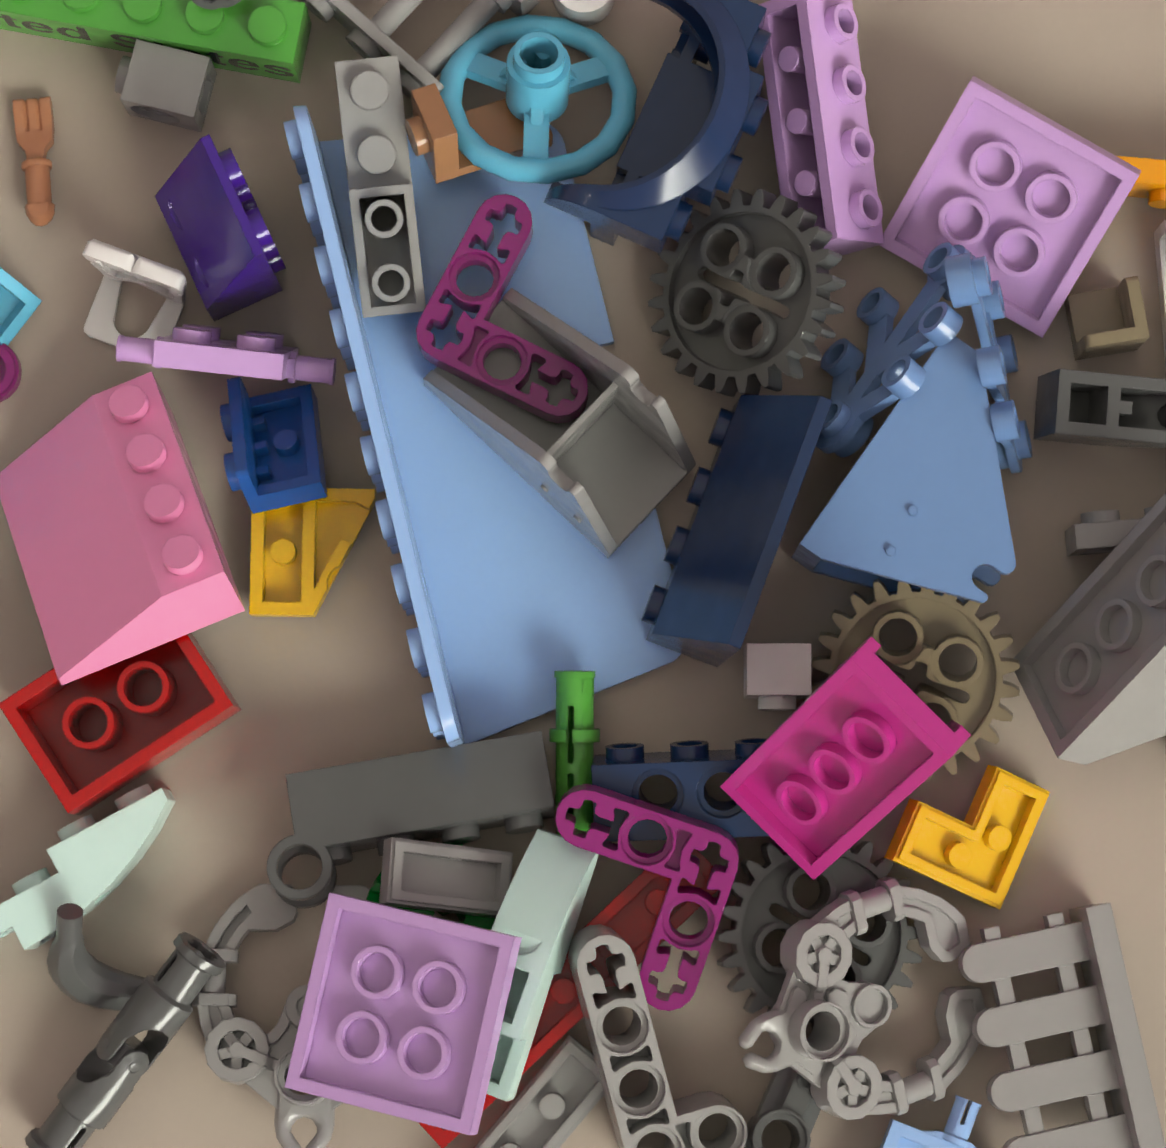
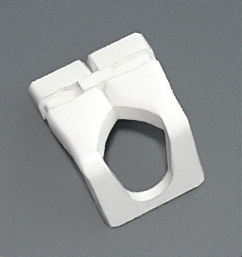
M96 239L87 241L82 255L91 261L90 263L104 276L84 324V332L90 338L116 347L118 336L121 334L115 327V316L122 282L127 281L140 284L166 298L149 329L138 338L157 339L158 336L166 337L172 335L173 327H176L186 301L187 281L184 273Z

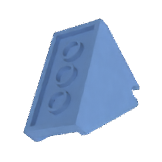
M955 336L946 345L936 347L923 366L926 371V377L921 387L911 397L899 400L799 543L791 558L809 571L872 589L874 580L879 578L889 593L897 591L898 581L911 584L912 589H920L922 587L956 596L957 600L962 603L965 599L985 603L988 600V595L977 588L972 578L977 579L986 586L992 587L1000 581L1001 574H1010L1015 569L1016 559L987 390L983 388L980 380L976 350Z

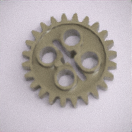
M879 578L875 579L873 582L875 599L868 602L861 594L854 591L850 594L852 606L856 611L852 616L836 609L832 612L831 618L841 631L839 635L830 632L820 633L818 641L831 650L832 653L830 656L813 657L811 666L819 671L828 673L829 677L869 636H872L881 645L875 654H878L885 660L907 670H911L916 661L926 664V677L930 680L966 691L969 694V699L966 702L955 700L944 692L925 683H919L915 691H913L925 704L937 703L944 706L950 713L951 720L962 725L971 734L957 752L944 763L945 768L951 775L957 774L956 755L960 752H963L976 763L981 760L975 743L979 737L993 744H997L1000 741L998 733L990 724L992 719L1012 721L1013 713L1000 703V699L1019 696L1020 689L1019 686L1012 682L1003 680V675L1020 669V663L1018 659L1000 657V652L1014 642L1011 634L993 636L991 630L997 625L1001 616L998 611H994L979 617L976 614L980 606L978 602L965 600L962 603L957 600L956 596L922 587L920 589H912L911 584L898 581L897 591L889 593L884 583ZM896 618L907 620L916 630L917 637L915 642L905 650L897 651L888 648L882 642L879 633L884 623ZM957 643L968 646L976 655V663L971 671L958 676L943 670L939 663L942 651L949 645ZM892 670L905 683V676ZM826 679L820 680V681H818V682L812 684V693H813ZM932 775L925 781H931Z

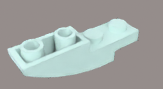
M149 784L142 785L116 799L114 803L119 811L96 823L92 814L57 831L61 842L46 850L58 873L50 876L47 868H43L12 885L16 895L0 904V939L15 931L24 950L36 949L55 937L57 909L59 906L66 903L77 904L83 909V917L95 909L123 882L140 862L160 833L176 802L171 791L160 788L153 792Z
M537 829L491 929L522 937L487 1090L488 1095L506 1102L515 1098L553 976L562 971L599 856L597 853L570 844L561 835L543 829Z

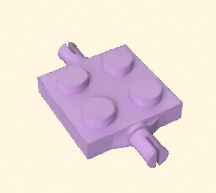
M183 324V327H173L172 335L166 337L158 336L157 339L119 335L117 339V362H136L152 364L154 368L159 369L163 367L272 380L288 378V383H295L297 380L334 385L336 358L328 359L299 355L298 347L283 346V334L246 331V334H237V341L220 339L221 328Z

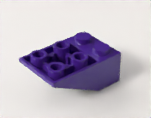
M209 134L200 138L157 192L155 198L206 310L215 322L283 291L275 273L286 269L231 148L218 153Z

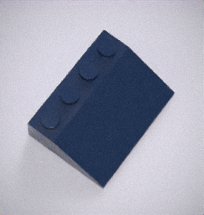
M741 395L733 406L732 411L721 407L708 439L709 444L718 447L710 470L698 467L686 498L687 503L696 506L688 529L676 526L663 560L674 565L666 588L654 585L641 621L652 624L646 638L647 641L715 667L721 665L741 649L833 400L823 396Z

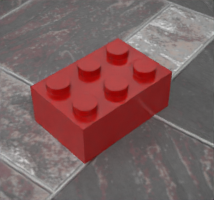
M192 633L64 685H61L55 669L52 668L0 702V708L67 813L82 815L241 710Z

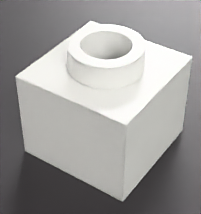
M747 643L743 648L744 699H758V710H796V699H807L812 694L811 643Z

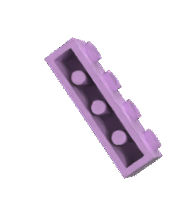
M770 0L759 4L767 8L762 29L772 33L762 58L780 195L798 202V209L802 207L815 213L818 217L814 227L819 226L831 231L833 236L823 249L832 250L843 256L884 244L881 222L883 209L877 192L873 161L875 149L869 131L865 101L866 82L861 71L857 40L858 21L853 10L852 0Z

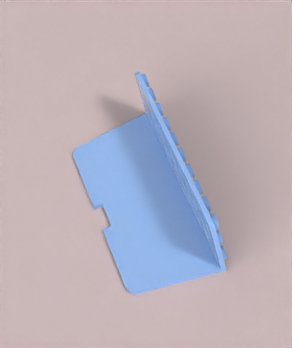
M293 106L295 119L283 122L292 160H295L298 175L301 176L303 183L298 186L306 219L310 223L313 237L316 238L318 245L314 247V253L320 278L333 307V310H329L336 344L341 351L343 360L346 362L348 371L356 369L354 372L344 374L352 410L356 413L362 431H371V435L359 437L368 475L371 476L373 485L375 484L377 493L385 491L387 499L375 501L382 535L392 554L400 553L402 563L390 565L399 604H402L407 616L415 614L418 627L407 629L406 635L415 669L417 668L418 673H421L422 678L430 676L433 692L421 695L430 733H433L437 740L445 738L447 744L452 748L460 744L478 742L556 710V678H554V671H595L594 694L674 662L681 653L647 641L646 638L652 624L641 621L654 585L666 588L672 572L670 563L663 561L666 547L656 508L607 558L424 386L423 378L437 366L424 358L418 346L416 328L423 312L363 318L343 139L319 141L307 106ZM549 124L553 134V144L549 147L548 158L567 154L561 134ZM407 135L426 305L479 207L485 200L495 195L508 194L518 197L526 203L531 212L533 235L500 301L513 288L601 347L614 344L584 220L544 203L552 183L539 184L508 181L481 169L436 184L424 155H415ZM573 178L559 181L561 184H575ZM509 213L506 214L502 221L493 218L490 220L493 224L494 238L487 252L497 258L501 264L506 259L498 257L497 247L506 232H512L516 235L519 233L515 228V216ZM475 244L473 247L474 249L485 251L479 244ZM478 265L469 266L458 275L457 286L466 295L473 297L481 296L492 287L494 278L485 267ZM449 298L444 301V304L452 305L453 316L447 327L443 330L435 327L431 329L435 337V348L441 350L448 342L457 345L461 342L457 337L456 323L465 310L459 308ZM465 311L472 319L477 315V313Z

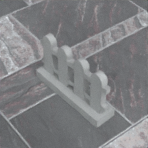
M1111 903L1091 904L1069 909L1072 923L1065 924L1062 912L1044 915L1045 929L1004 938L1001 937L999 926L980 929L982 942L969 945L962 950L958 958V968L961 975L970 982L992 983L996 1006L983 1009L977 1013L972 1023V1031L976 1040L984 1046H1006L1011 1070L994 1075L987 1084L986 1094L988 1101L994 1108L1005 1112L1020 1111L1025 1135L1009 1139L1002 1148H1166ZM1081 962L1086 984L1085 987L1079 988L1074 963ZM1055 968L1060 992L1016 1002L1010 977ZM1095 1026L1100 1047L1099 1051H1093L1088 1027ZM1069 1032L1074 1056L1030 1066L1025 1041ZM1104 1091H1110L1114 1115L1108 1116L1103 1096ZM1083 1096L1088 1116L1087 1121L1044 1130L1039 1106Z

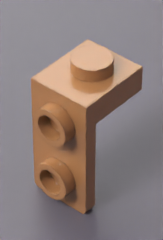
M433 83L411 90L413 117L405 119L406 132L415 155H424L436 184L481 170V168L473 165L459 151L457 130L436 84ZM506 98L465 111L469 125L489 145L514 156H523L524 122L516 118L509 111ZM549 128V147H551L553 144V134Z

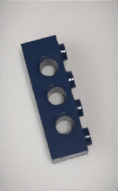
M767 738L736 740L735 749L709 750V742L678 741L670 744V752L644 753V744L617 743L605 746L606 754L594 756L591 765L592 785H597L718 826L729 832L732 837L769 836L733 799L730 801H718L712 798L705 788L706 781L712 775L720 772L733 774ZM652 775H664L674 782L677 794L667 803H653L643 795L641 790L642 782ZM593 802L594 823L611 827L606 841L618 842L620 824L627 811L615 808L613 822L595 814L596 803ZM648 819L635 823L628 835L630 841L667 840L666 832L661 824Z

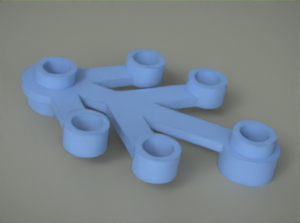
M945 242L932 250L923 265V271L927 274V283L894 330L893 322L899 310V302L883 288L878 287L871 290L861 300L856 314L858 318L869 326L865 370L857 383L856 372L864 358L863 353L847 339L842 338L834 342L824 353L821 360V368L833 377L831 400L833 401L816 447L826 454L835 453L839 457H847L855 453L871 434L873 429L872 417L899 399L904 400L911 397L923 384L926 371L915 360L936 346L946 345L958 334L963 324L962 316L946 302H939V300L943 297L945 300L951 301L945 275L944 258L969 253L964 246H953L949 242Z
M969 252L945 257V275L953 307L956 309L971 306L981 344V348L976 349L979 376L983 388L988 389L995 403L990 404V415L1000 470L1009 468L1012 474L1021 473L1023 470L1022 459L1032 458L1033 454L1026 420H1018L1014 400L1010 399L1007 374L1019 371L1012 334L996 337L993 320L1002 319L1006 316L1000 283L998 280L991 281L990 270L985 256L973 258L972 253Z

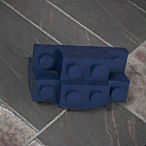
M650 0L667 8L683 21L679 30L681 35L675 49L671 53H667L617 163L616 175L612 184H561L555 182L552 183L544 203L589 222L590 236L611 246H614L619 235L657 253H661L668 237L679 241L694 207L688 203L690 198L710 207L717 189L728 194L743 161L742 157L734 154L743 132L752 136L755 135L769 104V100L760 97L764 76L751 71L749 66L755 69L758 67L772 33L762 29L767 8L749 0ZM697 61L705 65L709 63L711 71L696 65Z

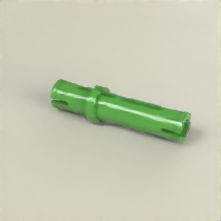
M554 671V678H556V728L549 729V742H556V811L564 793L573 786L581 784L592 785L591 765L594 759V742H600V729L594 728L595 671ZM584 800L580 809L569 807L567 813L576 817L575 828L580 831H587L588 826L593 823V801ZM556 825V834L561 835V834L558 832L557 825Z

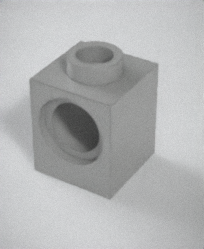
M136 39L132 57L123 56L120 61L115 80V92L121 94L120 100L129 115L202 132L217 72L211 58L208 56Z

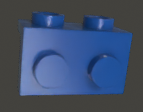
M241 377L227 379L229 403L220 405V416L225 436L229 442H232L233 452L224 454L226 476L232 491L242 490L253 514L326 498L327 488L318 401L312 385L307 384L249 397Z

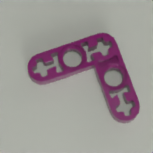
M495 195L485 200L477 210L419 318L416 328L418 346L424 358L433 365L546 421L557 424L568 423L578 418L587 405L588 384L582 370L572 362L488 322L523 258L533 235L531 212L526 203L512 195ZM509 213L515 216V228L519 233L516 235L512 232H506L497 247L498 257L506 259L501 264L497 258L487 252L494 238L493 224L490 220L493 218L502 221L506 214ZM475 244H479L485 251L474 249L473 247ZM478 265L489 270L494 280L488 292L481 296L473 297L460 291L457 286V279L463 269ZM449 298L462 310L477 313V315L472 319L463 311L456 323L457 337L461 342L458 345L448 342L441 350L435 348V337L431 329L435 327L443 330L447 327L453 316L452 305L444 304V301ZM507 348L518 354L521 366L515 376L499 380L487 374L484 362L489 353L495 349ZM537 362L542 365L538 369L539 379L551 385H557L562 378L569 379L571 381L570 392L576 398L573 401L563 398L557 406L549 404L548 390L534 382H531L529 394H525L520 390L529 381L532 363Z
M581 784L573 786L564 793L556 811L555 822L557 829L565 841L576 847L670 878L640 966V978L646 1001L649 1005L658 1010L665 1011L680 1009L690 1002L696 992L731 891L739 863L737 843L726 830L701 820L597 785ZM584 800H591L596 803L595 814L613 822L615 808L627 811L620 824L618 844L606 841L611 827L599 823H591L587 831H580L575 828L576 817L567 813L568 808L580 809ZM645 819L654 820L661 824L667 836L664 846L657 852L650 854L641 853L636 850L630 843L628 836L631 827L638 821ZM709 842L719 844L720 856L728 860L725 866L715 864L711 869L707 881V889L719 890L715 898L699 887L679 886L682 878H685L693 885L695 884L699 872L700 859L691 855L694 849L704 851ZM690 901L703 907L708 917L704 929L696 934L687 935L678 932L672 926L670 913L679 903ZM661 939L666 940L678 949L698 951L697 956L694 958L683 951L678 966V978L686 983L684 986L673 984L669 993L657 990L658 979L650 975L652 971L663 972L670 956L671 946H658Z

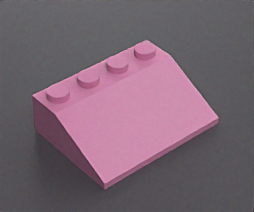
M152 371L92 395L0 472V500L51 660L61 685L245 611L174 414Z

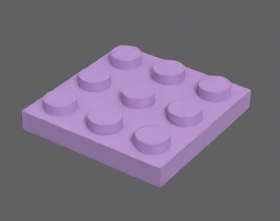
M973 76L883 233L884 244L879 246L922 270L924 262L932 250L945 242H949L953 246H964L976 258L985 256L990 270L991 281L998 280L1001 286L1005 317L1043 338L1140 176L1141 170Z
M329 893L284 1088L466 1135L478 1134L522 937L347 895Z

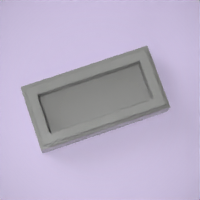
M395 837L385 839L379 903L395 907L496 918L511 884L513 852Z

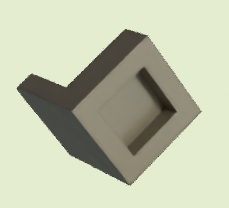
M1138 276L1124 278L1117 287L1070 294L1064 301L1075 361L1135 351L1150 338Z

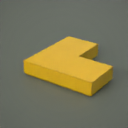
M987 765L964 821L921 801L909 798L884 858L1000 910L1050 792L997 766Z

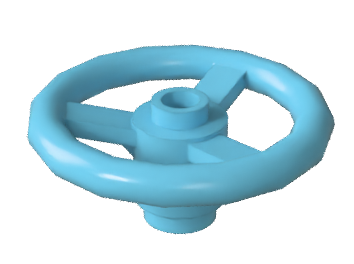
M526 14L489 23L454 52L440 73L439 82L444 86L440 95L457 130L459 151L473 165L508 181L551 184L586 175L617 153L635 122L637 88L625 58L600 33L564 17ZM516 42L510 49L506 62L487 56V54L499 46ZM562 44L585 53L590 59L571 64L570 56ZM466 78L506 92V104L509 111L516 118L524 122L523 157L511 155L489 145L469 125L462 106L464 81ZM608 83L612 92L611 112L599 135L575 152L548 158L549 122L558 119L565 112L568 106L569 94Z

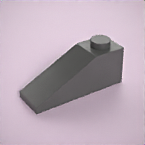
M1057 369L1038 376L1033 439L1099 446L1166 449V379L1069 369Z

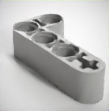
M601 924L589 925L579 930L572 938L568 949L569 965L618 1147L636 1148L644 1135L650 1132H660L665 1134L666 1137L664 1148H744L748 1138L747 1124L740 1112L722 1094L707 1091L675 1100L672 1099L636 959L628 943L612 928ZM604 945L612 954H615L606 959L610 979L616 985L614 987H605L600 973L591 963H588L596 959L595 948ZM624 1006L633 1010L631 1026L625 1032L619 1035H609L603 1032L602 1024L610 1010ZM638 1069L649 1072L648 1086L641 1094L634 1097L620 1095L619 1086L622 1078L627 1073ZM717 1113L727 1115L725 1131L719 1137L713 1140L699 1138V1128L706 1117Z

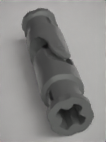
M182 932L178 934L173 941L176 947L157 974L145 977L104 1032L96 1047L87 1054L57 1095L59 1099L58 1105L40 1128L32 1129L25 1137L26 1145L29 1148H82L95 1129L100 1130L106 1127L131 1094L141 1076L151 1067L193 1012L191 1002L212 975L217 976L225 969L226 964L217 952L202 940L189 933ZM144 1030H148L142 1042L134 1036Z

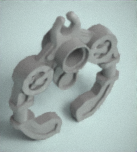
M889 876L878 879L875 888L861 893L847 890L840 893L838 899L823 907L811 919L800 920L787 929L780 944V962L786 972V977L777 1001L771 1011L763 1013L752 1020L739 1037V1045L747 1049L754 1045L761 1032H769L770 1038L774 1043L772 1053L768 1057H763L753 1052L745 1054L742 1059L745 1067L761 1073L777 1072L791 1067L811 1083L810 1093L818 1108L830 1115L845 1120L862 1119L866 1115L891 1114L900 1116L908 1112L909 1104L924 1098L934 1102L944 1098L946 1094L945 1089L960 1075L979 1044L974 1037L972 1023L977 1013L985 1009L981 988L967 985L947 987L939 993L935 1017L940 1040L929 1055L917 1059V1073L903 1079L894 1070L880 1073L874 1062L862 1055L856 1054L862 1040L875 1028L883 1025L888 1020L892 1010L891 996L884 987L866 981L842 980L852 963V943L849 938L852 935L858 936L867 933V918L882 913L886 921L897 922L904 919V917L913 919L919 945L932 960L952 962L959 957L964 948L971 945L965 917L953 905L942 897L922 889L901 886L894 877ZM813 1016V1030L806 1039V1027Z
M259 884L244 893L230 905L215 924L206 944L220 955L226 965L239 963L238 949L250 932H278L295 923L298 910L296 907L284 902L271 884ZM285 884L286 886L293 889L291 884ZM336 885L333 893L366 900L370 889L362 885ZM225 967L221 974L210 977L193 1000V1006L198 1008L200 1025L206 1041L204 1051L207 1065L221 1080L237 1085L246 1083L275 1107L274 1126L276 1138L283 1148H301L291 1133V1128L297 1119L303 1117L312 1119L317 1126V1133L306 1148H325L332 1137L335 1109L342 1102L312 1094L298 1095L291 1089L284 1088L308 985L299 986L289 994L277 1025L271 1032L266 1034L254 1021L235 1017L232 1008H237V995L225 993Z

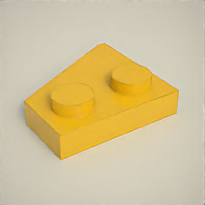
M327 488L326 498L255 514L251 512L249 615L252 617H316L375 505L376 490Z

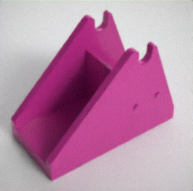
M869 636L720 786L813 880L946 763L971 736L962 725L954 720H951L946 725L875 654L881 645L872 636Z

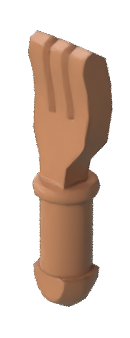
M50 96L40 97L39 99L28 98L26 101L24 99L12 100L17 144L26 154V160L21 163V169L25 172L27 204L24 206L25 213L31 223L41 227L48 225L55 214L50 180L52 161L46 159L47 152L54 144L55 133Z

